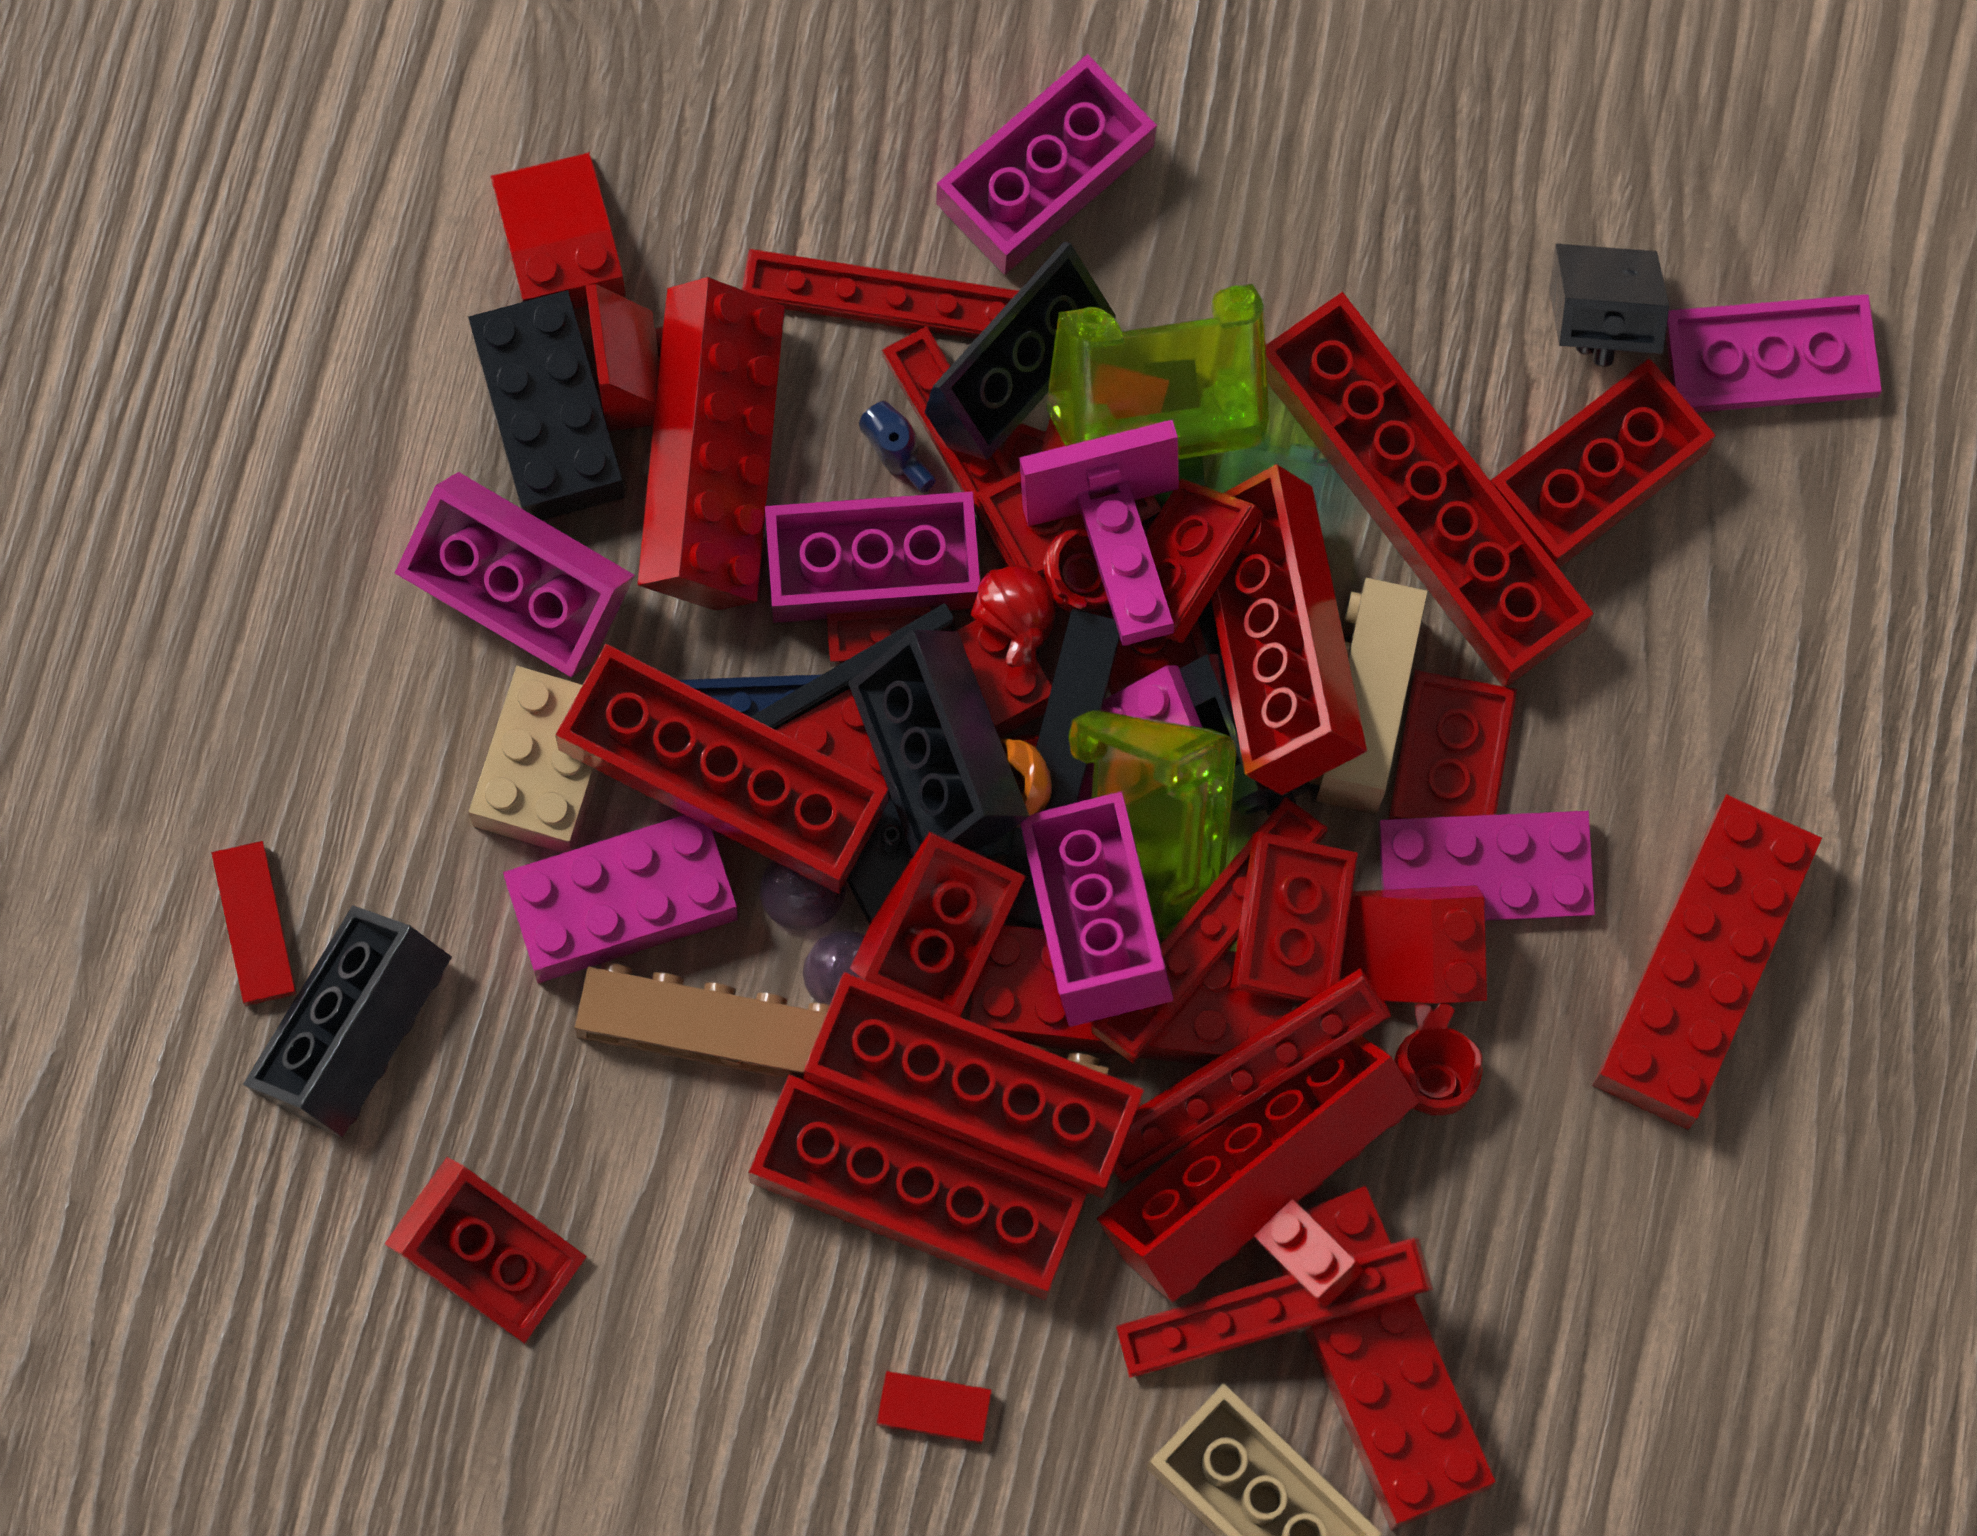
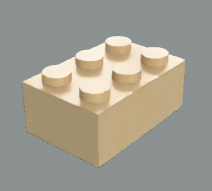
M516 666L469 809V816L473 827L561 853L575 850L600 771L559 751L555 734L580 691L582 684Z

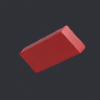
M259 841L211 852L243 1004L249 1006L297 995L264 842Z

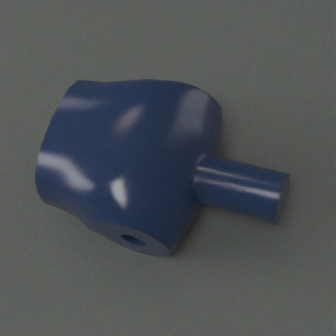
M880 401L867 409L859 420V428L870 441L886 469L895 475H906L920 493L928 491L933 487L936 479L917 457L918 441L910 422L886 401Z

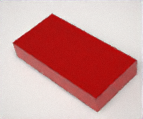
M886 1371L877 1426L982 1444L992 1389Z

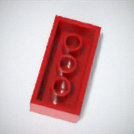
M1648 358L1499 473L1491 482L1557 567L1561 568L1705 456L1716 435L1654 362Z

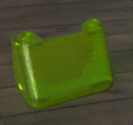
M1235 285L1218 291L1213 297L1211 306L1214 318L1122 331L1117 321L1110 314L1097 307L1059 312L1046 410L1065 446L1168 420H1173L1178 436V459L1247 449L1260 445L1265 440L1267 434L1269 405L1264 304L1254 285Z
M1098 710L1088 711L1072 719V726L1069 732L1071 753L1074 758L1082 762H1094L1091 799L1121 791L1123 793L1161 945L1226 867L1236 744L1233 738L1213 729Z

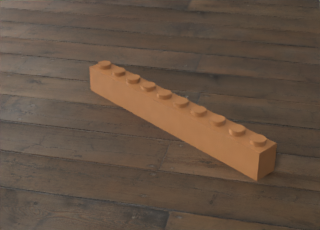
M604 962L601 964L600 969L587 967L575 1023L577 1038L785 1079L790 1074L804 1080L803 1070L830 1006L822 1003H809L808 1009L788 1006L787 998L770 993H757L756 999L735 995V988L719 983H705L704 989L683 985V978L667 973H653L652 979L632 975L631 968L616 963ZM1030 1044V1045H1032V1046H1035V1047H1037V1048H1040V1049H1042V1050L1047 1051V1049L1044 1048V1047H1041V1046H1038V1045H1034V1044ZM1079 1053L1068 1054V1060L1106 1075L1108 1074V1067L1098 1066V1058Z

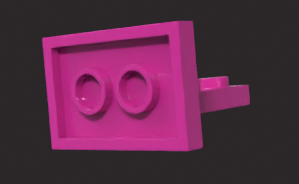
M1173 420L1020 457L1023 511L1028 527L1077 514L1082 515L1122 645L1125 646L1174 633L1173 620L1134 501L1179 489L1178 436Z

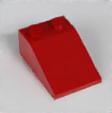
M590 153L491 176L522 302L568 290L573 309L587 306L586 285L597 284L622 297L626 296L623 274Z
M597 284L586 285L599 388L608 432L653 426L663 327H654L652 310Z
M929 832L873 918L850 969L866 981L960 1017L1026 876Z
M1477 885L1352 891L1340 981L1361 968L1383 1001L1416 1003L1487 1001L1484 895Z
M448 1157L443 1161L384 1243L423 1273L524 1344L587 1257L467 1167Z

